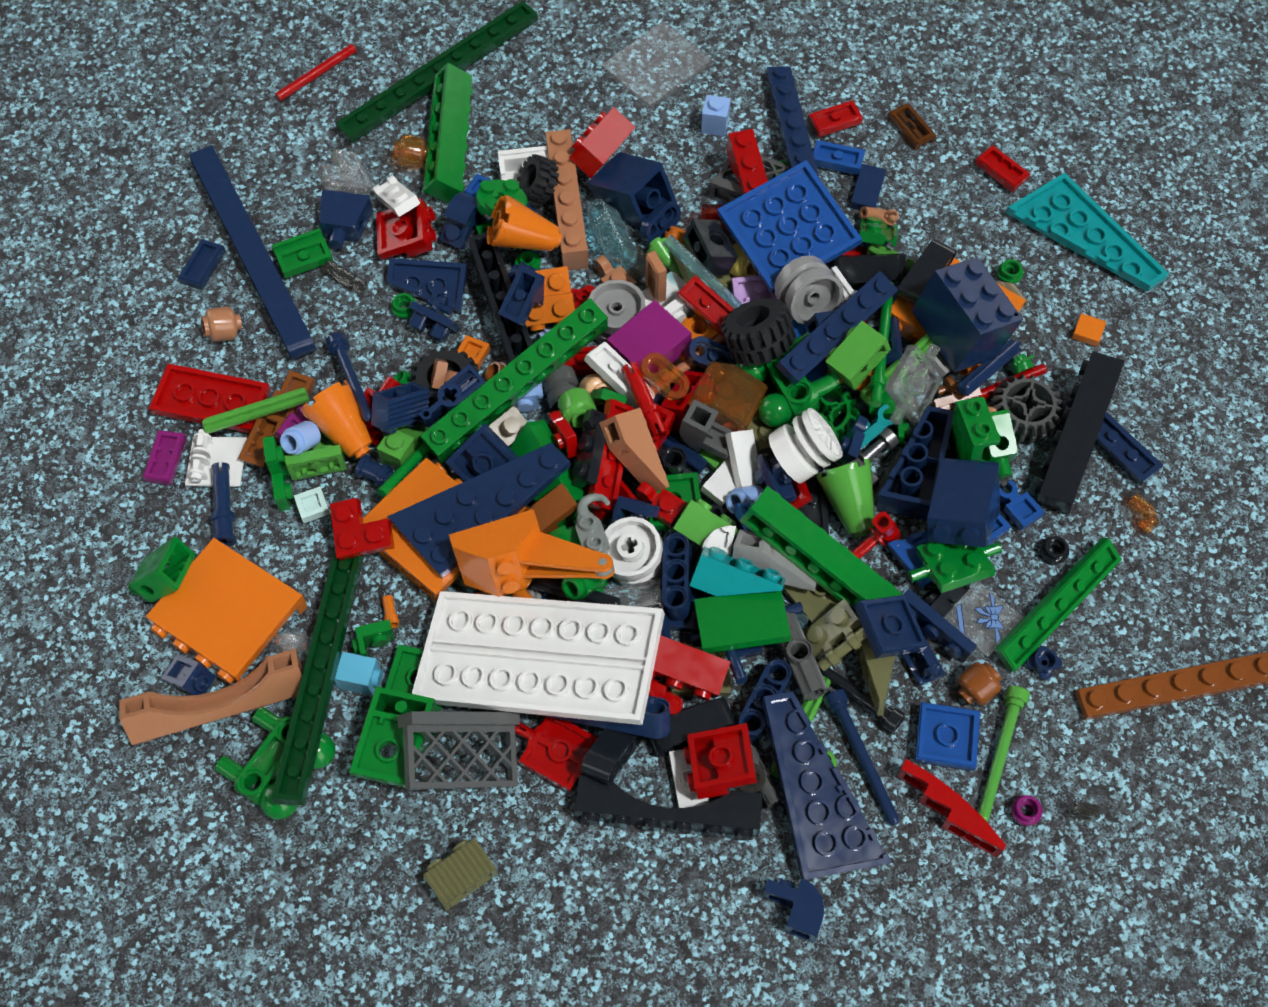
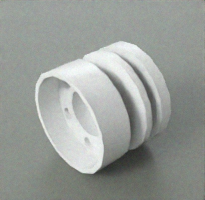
M812 408L803 411L802 417L796 416L793 418V427L784 424L769 434L770 447L776 459L786 473L798 483H803L816 475L819 469L818 465L825 468L831 465V461L834 462L842 458L843 452L833 430L824 418Z

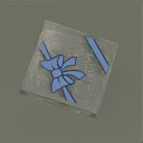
M977 581L944 618L977 645L974 651L987 660L1000 642L1022 621L1023 616Z

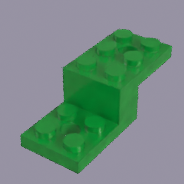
M398 644L385 688L378 686L375 688L349 771L351 776L405 788L403 728H398L397 716L412 711L441 712L443 706L437 705L434 698L412 694L414 684H412L411 679L418 672L423 649ZM413 733L414 746L421 752L424 741L428 740L421 733ZM392 744L397 747L396 754L391 758H383L380 755L382 748L386 745Z

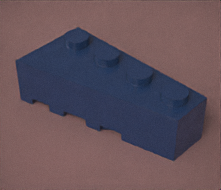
M932 406L926 407L897 464L889 474L886 484L878 494V511L927 521L940 462L946 455L954 411Z

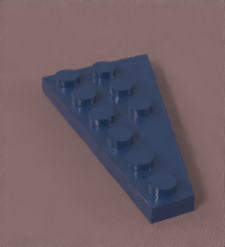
M549 443L387 517L435 571L444 578L458 566L449 534L517 514L572 465L552 443Z
M787 692L764 696L762 704L800 877L809 880L893 863L889 855L883 851L879 844L875 831L869 827L862 815L861 807L837 766L834 767L827 755L828 751L823 742L819 741L813 731L812 723L795 694Z

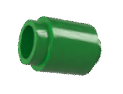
M564 578L562 589L565 595L572 600L583 599L603 585L604 579Z

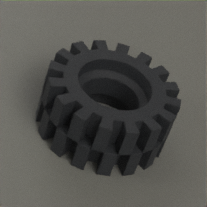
M532 154V157L529 156L527 161H524V168H520L521 176L517 178V181H519V188L523 190L527 200L537 204H544L546 200L551 198L550 194H554L555 190L553 188L558 184L556 178H559V173H556L559 168L556 166L557 163L536 154Z

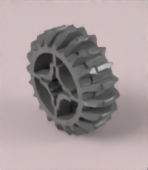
M1022 373L1018 379L1012 375L1008 378V381L1003 380L999 387L994 390L993 398H991L989 403L990 407L996 408V411L1009 409L1014 435L1018 437L1019 443L1027 439L1032 444L1036 439L1042 442L1046 436L1051 437L1055 430L1059 428L1064 413L1062 409L1064 401L1059 399L1060 391H1052L1054 388L1053 384L1045 385L1044 378L1039 381L1035 380L1034 374L1029 379Z

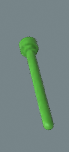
M1007 686L1004 695L1007 711L978 813L987 822L990 818L1018 713L1023 710L1024 706H1027L1030 692L1019 686Z

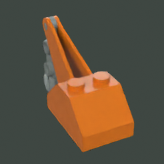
M598 493L588 494L580 499L577 505L576 532L581 546L540 532L534 509L449 534L464 584L500 597L526 589L534 578H610L613 576L615 568L612 557L608 555L610 551L609 541L600 519L588 510V505L592 502L601 501L608 506L610 501L606 496Z

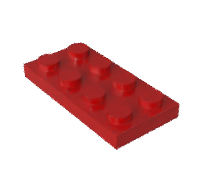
M167 364L149 410L155 415L202 424L205 418L267 399L271 387L269 383ZM256 419L225 429L250 434Z

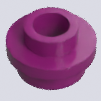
M1022 795L1017 797L1012 803L1011 813L1019 824L1032 826L1041 819L1043 809L1036 798L1030 795ZM1021 807L1029 808L1031 811V815H1024L1021 811Z

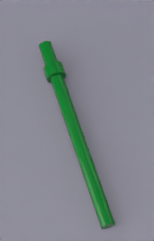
M893 296L881 306L878 332L886 337L887 340L889 339ZM887 355L874 368V374L870 377L869 388L872 391L870 405L874 408L881 406L882 394L886 390L887 378L885 376Z

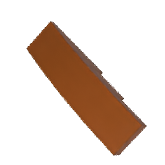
M289 370L281 390H275L272 397L300 388H305L310 396L316 381L314 378ZM298 406L257 418L238 459L265 469L267 464L265 462L263 438L274 436L291 412L296 415ZM275 437L278 446H280V440Z
M561 483L528 510L534 509L540 532L549 534L559 528L557 526L559 522L577 510L578 504L563 483Z

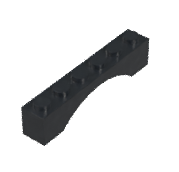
M579 775L575 815L576 819H580L581 823L587 825H598L600 821L610 822L612 826L617 828H629L630 825H639L647 831H660V828L673 829V832L677 834H690L691 831L703 832V835L707 837L717 838L721 837L722 834L734 835V838L737 840L749 841L753 837L759 836L763 793L731 790L729 794L704 805L689 808H665L634 798L619 788L614 782L608 785L591 776Z

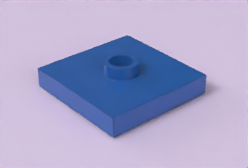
M921 702L918 713L914 762L975 771L977 768L980 711Z

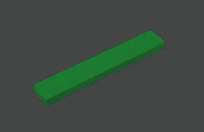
M1102 537L994 649L1008 671L1016 672L1122 560L1109 538Z

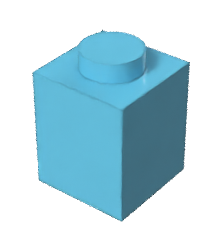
M342 652L335 677L338 688L373 696L375 687L380 686L383 678V670H381L377 659Z

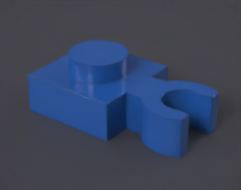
M1009 480L1005 486L1010 493L1003 492L999 487L1000 502L1007 503L1003 511L1021 531L1043 517L1045 511L1028 492L1020 495L1015 482Z

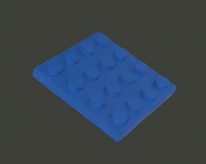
M807 160L717 209L718 216L771 294L775 293L774 285L778 274L792 260L801 256H815L827 264L862 244L861 236Z

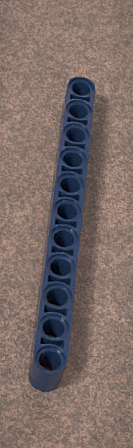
M209 145L189 153L188 155L291 360L317 350L305 323L213 146Z

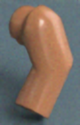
M863 206L859 213L861 219L867 220V217L882 219V223H886V227L893 226L899 218L898 212L894 209L887 211L885 209Z

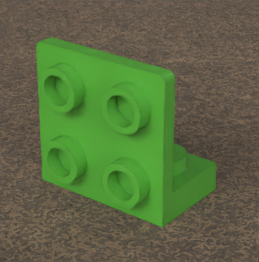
M320 431L321 439L317 446L298 455L288 453L285 456V462L292 480L347 470L345 454L341 446L335 445Z

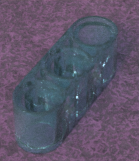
M596 199L592 201L587 208V217L605 257L615 264L621 265L623 268L631 267L637 260V251L618 210L603 200Z

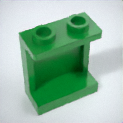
M984 397L956 401L948 441L954 458L988 462L984 448L1000 444L1001 438Z

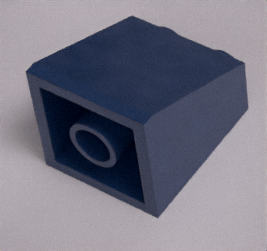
M618 152L587 182L596 203L638 231H640L643 220L662 201L666 200L677 203L662 163Z
M942 458L927 517L928 541L987 547L1000 512L999 462Z

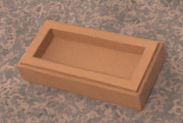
M654 250L646 254V286L654 300L661 303L666 301L667 270Z

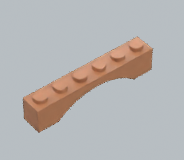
M571 130L546 132V142L549 159L557 163L556 166L559 168L556 172L559 173V178H556L558 184L553 189L555 190L554 201L559 233H562L560 243L562 265L568 266V271L588 269V249L576 165L569 159L570 155L574 152Z
M296 648L266 657L254 671L240 681L214 692L190 696H173L146 692L119 700L120 722L131 745L147 742L225 717L238 715L255 708L295 698L298 694L304 669Z

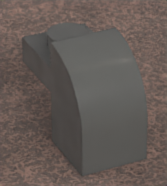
M694 399L679 428L681 438L697 452H700L702 448L726 460L729 451L725 434L734 431L715 422L719 411Z

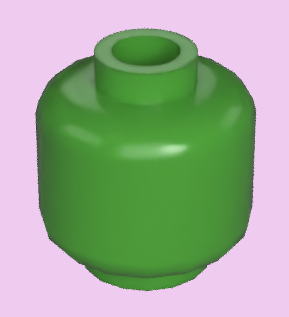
M571 388L565 391L558 400V409L562 417L566 418L571 428H584L582 421L586 410L592 408L597 410L590 393L584 388Z

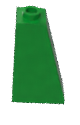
M544 420L526 422L510 448L520 457L549 443H552L556 448L557 446L548 424ZM569 467L537 495L534 501H539L561 483H563L577 504L580 499L586 496L583 488L572 486L573 469ZM588 506V510L591 512L593 508ZM577 510L557 524L558 527L565 525L567 528L575 525L574 521L578 517Z

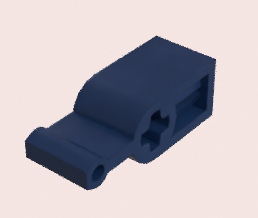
M468 364L443 384L437 393L438 401L430 408L421 411L420 418L426 428L431 427L434 424V420L444 412L446 414L486 382L471 364ZM446 397H455L456 400L454 402H452L451 400L446 401Z

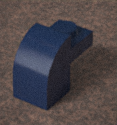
M460 192L452 198L443 215L447 219L439 240L459 249H466L468 237H470L473 226L482 225L484 216L476 207V196Z
M775 878L772 881L768 879L762 898L791 908L784 933L815 943L824 916V903L817 888L801 878L798 889L792 888V884L786 880Z

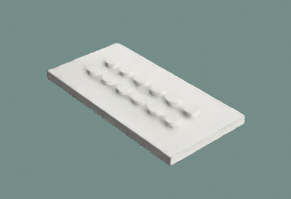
M440 591L412 694L434 698L437 705L643 725L665 613L662 608L509 596L497 597L495 595Z

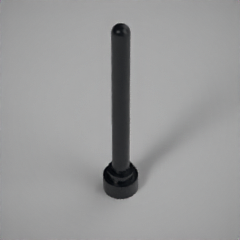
M796 653L793 655L795 658L798 659L806 657L801 653ZM818 665L822 675L829 678L833 685L839 689H844L847 695L877 715L871 696L831 668L823 671ZM889 706L888 708L885 707L884 714L878 717H880L879 721L883 723L882 727L893 734L903 722L906 714L897 707L893 709Z

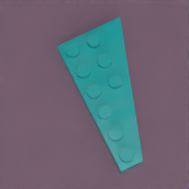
M1065 172L1007 208L1006 214L1147 292L1165 281L1169 276V273Z

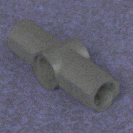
M786 612L791 641L779 644L786 658L785 662L791 668L803 700L812 701L827 693L828 687L814 658L812 644L806 640L795 613ZM796 653H801L806 657L798 659L795 658L793 655Z

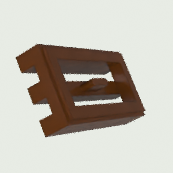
M909 103L888 112L887 118L915 151L920 148V145L924 147L928 144V141L932 143L936 140L937 135ZM916 126L921 130V132H922L925 136H923V135L918 131V129L916 128Z

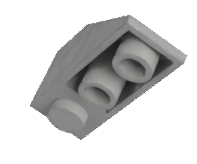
M739 529L733 546V558H746L752 561L756 567L764 570L765 568H771L780 572L781 576L786 578L784 585L815 591L817 583L754 532Z

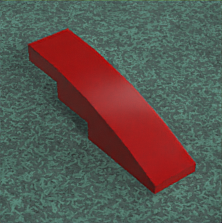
M905 760L897 778L924 792L919 803L946 817L941 828L998 858L1004 851L1006 844L989 823L963 797L940 779L910 760Z

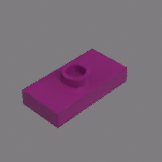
M158 430L143 475L145 482L172 486L187 440L185 433Z

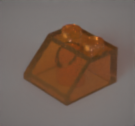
M710 362L688 405L690 407L695 399L719 411L715 420L716 423L726 428L746 431L768 387L734 364Z

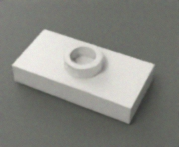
M684 749L669 751L678 808H689L709 803L708 798L699 800L695 791L690 792L687 774L692 773L691 764L687 765Z

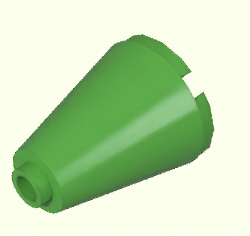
M870 458L864 459L865 465L860 466L857 461L826 470L827 476L825 477L822 476V472L816 474L820 486L847 534L853 533L855 538L871 534L869 528L874 527L872 524L874 503Z

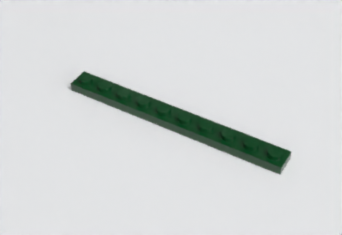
M522 0L335 122L337 130L350 143H353L432 91L435 75L447 63L461 70L465 69L538 21V13Z
M334 548L271 797L274 804L305 805L365 555L339 560L336 557V549Z

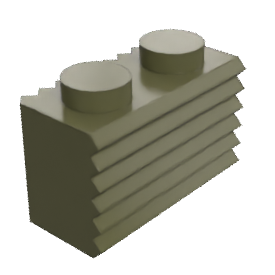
M475 838L470 842L464 840L457 844L452 850L453 854L444 861L442 858L433 861L426 868L428 872L423 875L446 911L498 875L496 867Z

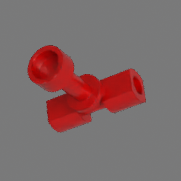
M885 511L878 513L873 518L872 524L876 529L869 528L872 534L854 550L850 551L857 558L861 559L879 542L885 546L886 544L883 540L889 543L901 538L902 534L897 528L896 523Z

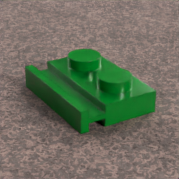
M867 217V220L861 219L859 235L862 238V242L884 245L885 242H892V247H896L898 225L894 224L893 228L886 227V223H882V219Z
M320 228L271 245L285 279L334 261Z

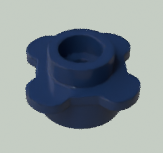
M1040 646L1034 657L1027 659L1026 664L1028 668L1037 671L1041 679L1049 680L1052 677V672L1055 669L1061 668L1062 660L1054 651L1045 646ZM1042 661H1046L1047 665H1043Z

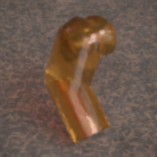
M1136 493L1128 504L1144 517L1139 521L1138 526L1145 532L1150 533L1159 524L1156 509Z

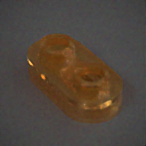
M650 353L642 360L640 364L642 376L667 399L679 400L687 394L689 390L688 378L665 356L660 353ZM649 365L657 366L658 372H651ZM670 383L677 384L678 391H672Z

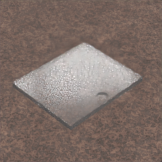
M662 21L603 63L602 69L649 108H652L712 64L713 60L669 24Z

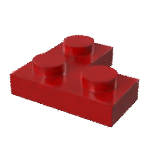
M358 498L330 504L336 557L339 560L395 548L391 521L386 518L363 524L361 502Z

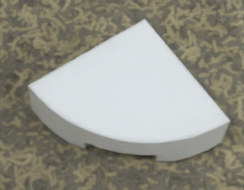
M723 526L713 530L704 540L701 549H704V547H717L724 550L727 554H731L736 526Z

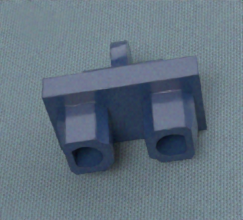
M440 295L436 300L429 298L427 305L431 306L432 310L414 301L411 302L409 308L413 310V313L408 323L410 326L423 332L429 320L435 322L429 335L441 342L447 339L451 331L457 333L460 326L453 323V320L443 316L444 313L450 316L453 312V308L448 306L447 297Z
M760 454L756 458L759 469L753 474L756 482L759 485L770 487L787 502H793L797 495L792 485V478L786 473L776 458L769 459L765 454Z

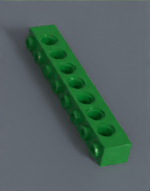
M589 298L421 434L424 445L441 464L444 463L484 423L489 426L608 328V317Z

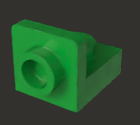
M390 620L355 627L357 638L352 639L355 654L369 657L367 647H382L387 645L389 641L396 640Z

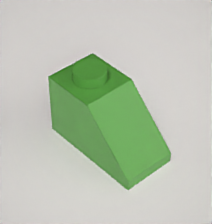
M417 423L415 427L404 426L398 428L396 433H387L376 448L381 464H388L396 471L423 443L420 435L428 430V428Z

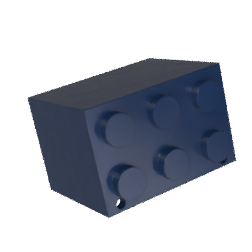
M978 257L936 270L911 310L954 373L996 358L1023 321L1021 315Z

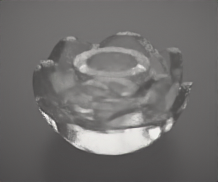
M287 632L282 635L275 634V640H272L279 653L295 648L297 653H301L308 647L310 637L305 632H300L299 634Z

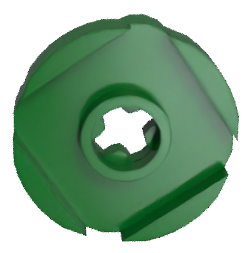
M483 180L477 191L475 203L478 211L485 217V213L489 216L492 215L493 209L501 196H511L527 206V197L523 190L519 188L520 185L516 180Z

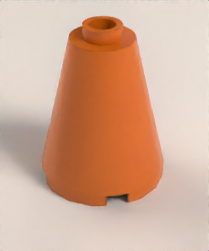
M504 195L499 198L491 215V218L494 219L493 227L488 226L487 244L496 247L552 251L554 247H559L562 233H559L557 225L511 196Z
M346 380L343 381L342 385L338 382L313 397L315 403L309 407L306 403L300 409L303 416L313 422L335 445H340L342 451L349 458L355 456L357 459H360L371 451L369 448L372 444L371 437L352 389Z

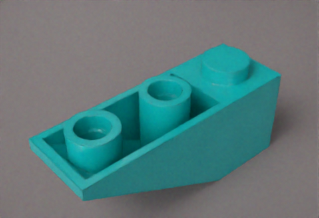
M704 547L689 585L714 596L782 591L786 578L782 577L781 573L774 569L765 568L764 570L756 567L752 561L746 558L738 557L735 559L730 557L720 548Z

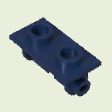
M927 640L928 647L924 651L902 654L919 686L946 675Z

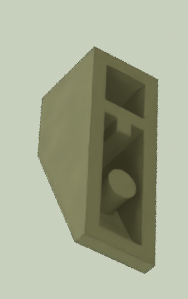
M866 638L862 641L863 645L856 650L877 716L884 714L896 656L876 659L869 640Z

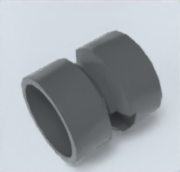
M562 365L542 382L544 391L548 395L547 400L551 412L559 410L558 400L565 391L577 388L578 386L575 370L571 366Z

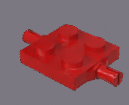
M546 717L543 723L536 727L535 730L520 722L519 725L515 726V733L527 739L528 742L526 750L519 759V765L571 794L579 781V775H585L581 772V765L586 753L597 740V737L569 721Z

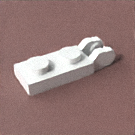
M603 342L589 352L584 361L616 392L626 396V403L629 406L639 408L621 371V368L628 363L612 347ZM628 364V367H629L631 373H633L632 370H631L632 367ZM646 383L648 390L652 398L654 399V390H652V388H650L649 385Z

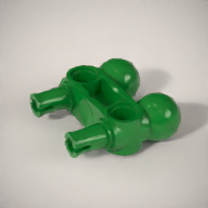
M809 332L794 339L795 342L790 346V349L783 353L781 357L771 362L756 366H744V364L738 363L735 365L734 373L736 379L742 385L747 387L759 386L769 376L778 393L769 394L764 397L758 408L759 418L769 427L778 428L787 424L792 415L802 417L803 411L808 408L814 409L815 405L819 404V397L841 387L834 372L813 382L808 381L804 377L794 386L776 367V364L810 334ZM804 396L802 399H796L797 397Z
M260 707L255 712L252 720L255 724L270 732L268 737L245 767L227 756H223L217 762L215 771L232 781L235 791L247 798L250 803L260 806L262 812L267 817L283 820L292 816L296 812L298 805L274 804L271 797L292 717L280 718L264 707ZM323 732L314 765L315 770L326 768L333 761L336 754L333 739ZM261 781V784L257 789L251 790L252 786L256 782Z

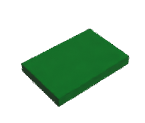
M782 591L694 599L702 651L714 653L791 641Z

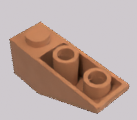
M641 408L615 415L599 423L609 450L640 484L644 481L651 485L656 492L670 487Z

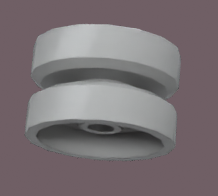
M801 256L789 262L778 274L774 285L775 296L784 303L796 322L803 325L815 313L837 310L844 295L843 285L821 259L815 256Z
M609 280L599 284L591 292L589 298L608 317V328L596 337L595 340L600 344L603 342L607 343V339L646 307L645 297L640 288L624 280Z

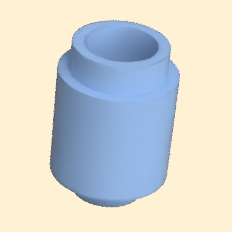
M303 421L286 429L280 438V444L285 452L298 455L317 446L320 442L321 434L313 422Z
M758 485L733 489L726 497L727 509L734 514L737 503H752L763 489Z

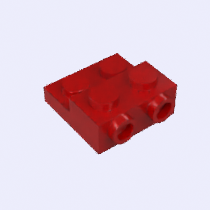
M421 198L418 199L420 202L418 206L400 217L390 209L376 213L377 254L382 260L402 253H406L411 258L433 250L432 242H435L437 237L434 229L431 227V222L435 221V213L432 207L427 206Z
M747 723L687 734L689 746L684 747V755L687 765L691 764L692 773L687 774L690 792L695 791L699 800L729 794L728 788L757 783Z

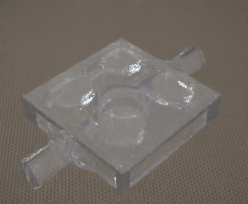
M930 344L925 355L917 345H908L884 388L896 404V408L889 419L893 424L900 425L904 415H906L910 422L918 423L926 407L932 401L943 380L934 366V359L940 351L937 345Z

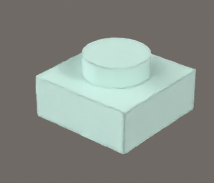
M321 487L294 495L303 523L330 515Z

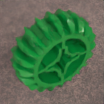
M842 385L819 397V404L815 405L814 408L829 424L838 440L841 436L846 435L849 420L854 419L856 421L857 415L860 414L859 409L856 408V400H850V392L842 393ZM804 396L797 397L796 399H802ZM792 415L790 421L788 422L789 425L793 424V418H795L796 416ZM843 417L844 421L834 428L833 423L838 418Z

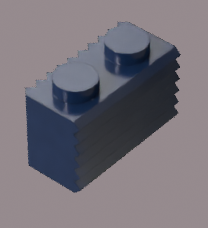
M409 382L397 385V387L393 386V388L377 391V393L373 392L371 425L389 434L396 433L398 428L404 426L415 427L417 422L421 421V411L429 408L430 390L417 383Z

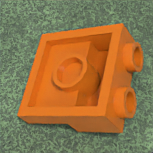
M568 266L534 271L545 276L543 305L534 303L525 323L526 326L530 327V331L546 329L545 324L555 322L557 325L575 310Z

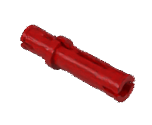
M630 362L633 373H631L628 364L624 365L621 371L626 378L638 407L642 410L652 440H660L657 429L662 439L668 436L669 432L660 416L661 409L659 405L654 403L638 363Z

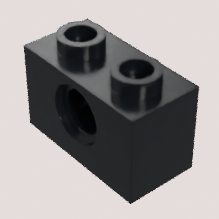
M692 219L683 239L700 274L727 276L738 256L720 221Z

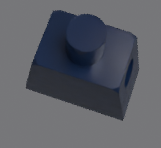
M322 190L319 222L323 236L329 239L328 245L333 249L340 250L343 248L345 241H359L373 214L370 195Z

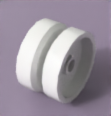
M632 516L619 519L609 525L605 534L610 545L608 555L612 557L615 568L612 576L614 580L624 587L635 589L647 587L657 581L663 574L664 542L654 525L643 518Z

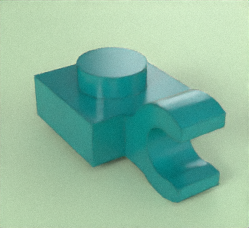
M883 404L878 408L876 420L872 423L868 421L863 431L865 437L862 448L879 435L884 428L897 421V415H893L890 419L883 417V412L889 407L887 404Z

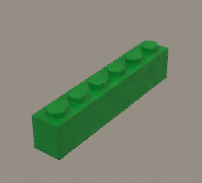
M447 63L434 77L423 192L448 204L456 194L464 190L463 174L466 169L465 153L468 148L466 144L469 131L468 117L471 111L470 96L473 91L471 87L472 75L450 63Z
M768 486L754 499L739 520L840 602L846 599L854 610V605L858 601L903 595L893 584L882 578L868 564L862 562L848 548L837 542L823 528L817 526L800 510L796 509L782 498L779 493Z

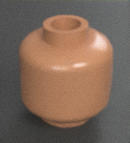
M228 306L208 309L205 312V316H201L204 337H209L212 342L234 340L237 337L238 330H242L240 315H235L233 309Z

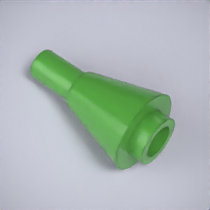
M658 237L648 245L647 253L655 250L665 268L669 269L670 272H675L683 279L671 251L672 248L668 238L661 239V237Z

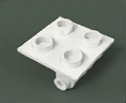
M199 429L192 440L185 486H213L211 466L219 462V471L222 473V462L230 465V487H240L244 461L238 458L248 438L211 437L204 429Z

